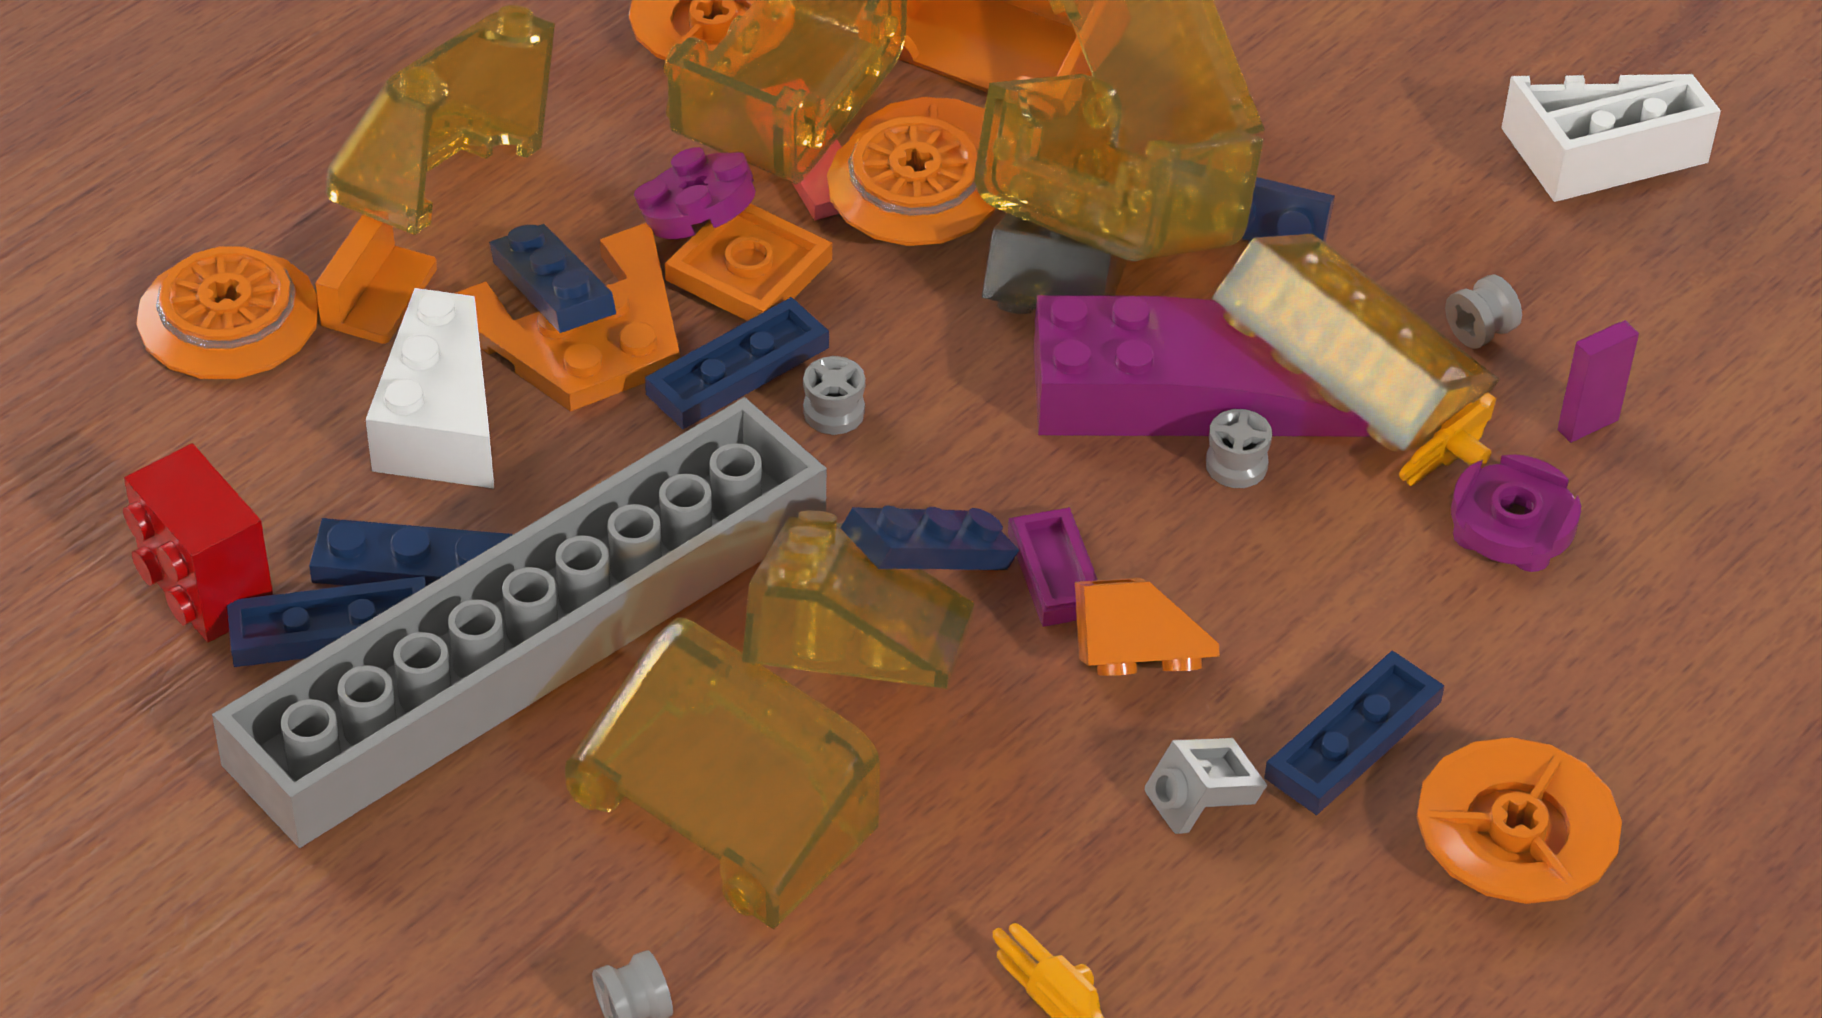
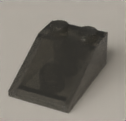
M1029 189L993 228L982 298L998 301L997 306L1001 310L1015 314H1030L1033 312V309L1036 310L1037 295L1115 296L1142 224L1143 212Z

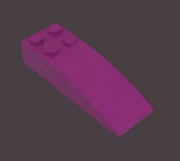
M1037 295L1034 364L1038 435L1209 436L1210 425L1213 419L1220 413L1231 409H1246L1258 413L1270 424L1272 436L1408 437L1410 427L1397 340L1333 321L1279 309L1226 301L1166 296Z

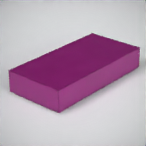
M1626 320L1576 342L1557 428L1570 443L1619 420L1639 333Z
M1070 507L1009 518L1008 535L1011 542L1019 549L1016 557L1042 627L1077 621L1075 582L1098 579Z

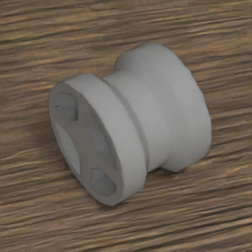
M1495 274L1487 275L1478 280L1473 290L1461 289L1451 294L1446 300V318L1451 330L1465 346L1473 349L1488 344L1494 338V333L1505 334L1516 329L1521 324L1522 309L1516 292L1506 280Z
M830 356L820 358L806 368L803 377V387L806 395L803 403V413L805 421L811 428L821 433L837 435L856 429L863 421L865 414L863 394L866 378L863 369L856 362L845 357Z
M1231 409L1216 416L1210 425V447L1206 455V470L1211 478L1221 485L1231 488H1247L1263 480L1268 470L1269 460L1267 452L1272 441V429L1268 421L1258 413L1246 409Z
M649 950L634 954L630 963L616 969L605 965L593 970V984L605 1018L672 1017L673 1004L665 977L657 960Z

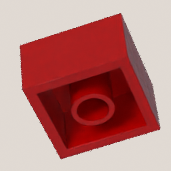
M193 443L124 477L129 505L123 508V514L129 529L136 538L138 549L132 551L134 565L142 579L149 586L157 583L165 592L168 606L180 624L186 625L191 623L205 641L209 643L229 632L228 604L238 599L273 595L261 519Z

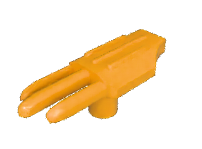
M1487 392L1474 403L1467 404L1441 425L1442 428L1435 432L1433 438L1417 449L1411 460L1403 466L1399 472L1400 479L1402 481L1406 480L1408 485L1413 486L1442 463L1449 466L1458 458L1468 465L1483 460L1481 466L1483 468L1490 459L1492 451L1479 442L1483 435L1487 422L1492 418L1497 398Z
M1018 923L1011 924L1009 932L1039 962L1037 964L1002 928L998 927L993 930V939L1000 948L997 951V958L1003 967L1026 989L1029 996L1051 1018H1104L1100 1009L1097 989L1093 986L1094 976L1088 966L1084 964L1073 966L1062 955L1053 956L1025 928Z

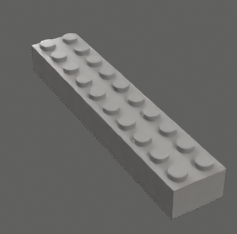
M743 397L213 713L212 717L221 766L296 846L301 848L826 521L827 468L747 398Z

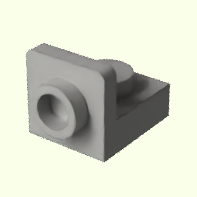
M1233 738L1173 740L1147 781L1145 792L1175 834H1184L1190 832L1205 807L1256 804L1267 784Z

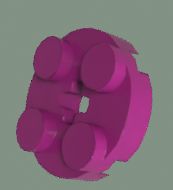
M693 147L676 154L671 159V168L658 175L652 181L642 184L634 192L639 209L645 221L652 229L653 235L666 239H678L695 235L691 226L693 224L710 219L713 228H716L732 220L748 207L754 199L756 190L752 183L754 182L752 172L743 153H712L705 155L702 148Z
M1517 454L1502 455L1500 464L1481 468L1483 461L1481 460L1466 468L1456 482L1451 505V516L1454 523L1453 537L1459 546L1474 550L1498 562L1514 564L1524 571L1536 572L1545 569L1549 565L1551 558L1560 555L1571 545L1577 532L1581 514V502L1578 495L1574 499L1573 494L1567 489L1569 479L1559 469L1540 459ZM1514 504L1525 507L1524 514L1522 515L1512 514L1505 509H1511Z

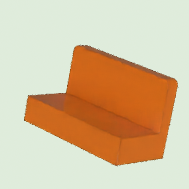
M369 205L316 281L322 327L386 344L390 342L401 325L414 288L425 289L436 272L437 261L434 256L395 246L390 210Z

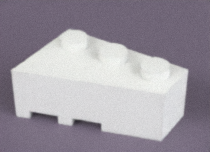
M1693 74L1620 75L1618 84H1585L1584 75L1565 76L1564 84L1530 85L1529 76H1511L1501 128L1554 202L1708 163L1721 110Z
M414 288L366 417L372 472L494 489L475 296Z

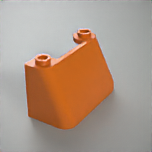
M867 0L855 23L861 36L868 42L866 45L867 51L876 58L888 63H895L897 59L1014 102L1025 114L1036 119L1046 120L1048 115L1059 116L1066 110L1119 42L1129 18L1123 0Z

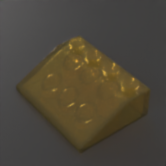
M1314 234L1253 238L1212 297L1213 300L1226 309L1223 317L1231 326L1247 336L1259 335L1274 347L1270 354L1280 365L1296 374H1301L1303 371L1322 385L1318 390L1322 398L1343 412H1349L1352 409L1369 423L1366 428L1369 435L1381 445L1393 451H1397L1399 447L1406 451L1423 446L1433 438L1435 432L1442 428L1441 425L1467 404L1474 403L1485 393H1489L1500 380Z
M802 511L798 514V518L789 517L749 583L742 662L947 689L973 618L975 603L922 569H878L841 530L843 523H837V516L823 511Z

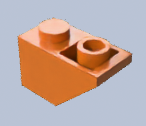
M1139 577L1075 582L1079 660L1088 666L1097 665L1098 675L1118 676L1137 673L1136 662L1162 661L1163 671L1198 670L1202 668L1201 658L1220 657L1219 643L1149 581Z

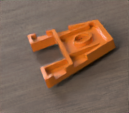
M647 222L600 239L601 258L618 279V282L606 285L613 293L616 314L559 333L540 311L516 320L512 319L486 281L455 292V294L475 296L480 349L488 355L495 352L499 353L514 364L515 373L570 412L644 384L646 376L679 359V347L654 235Z

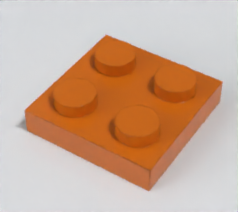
M750 203L735 218L716 228H713L709 220L665 262V280L748 321L790 297L794 299L832 261V242Z

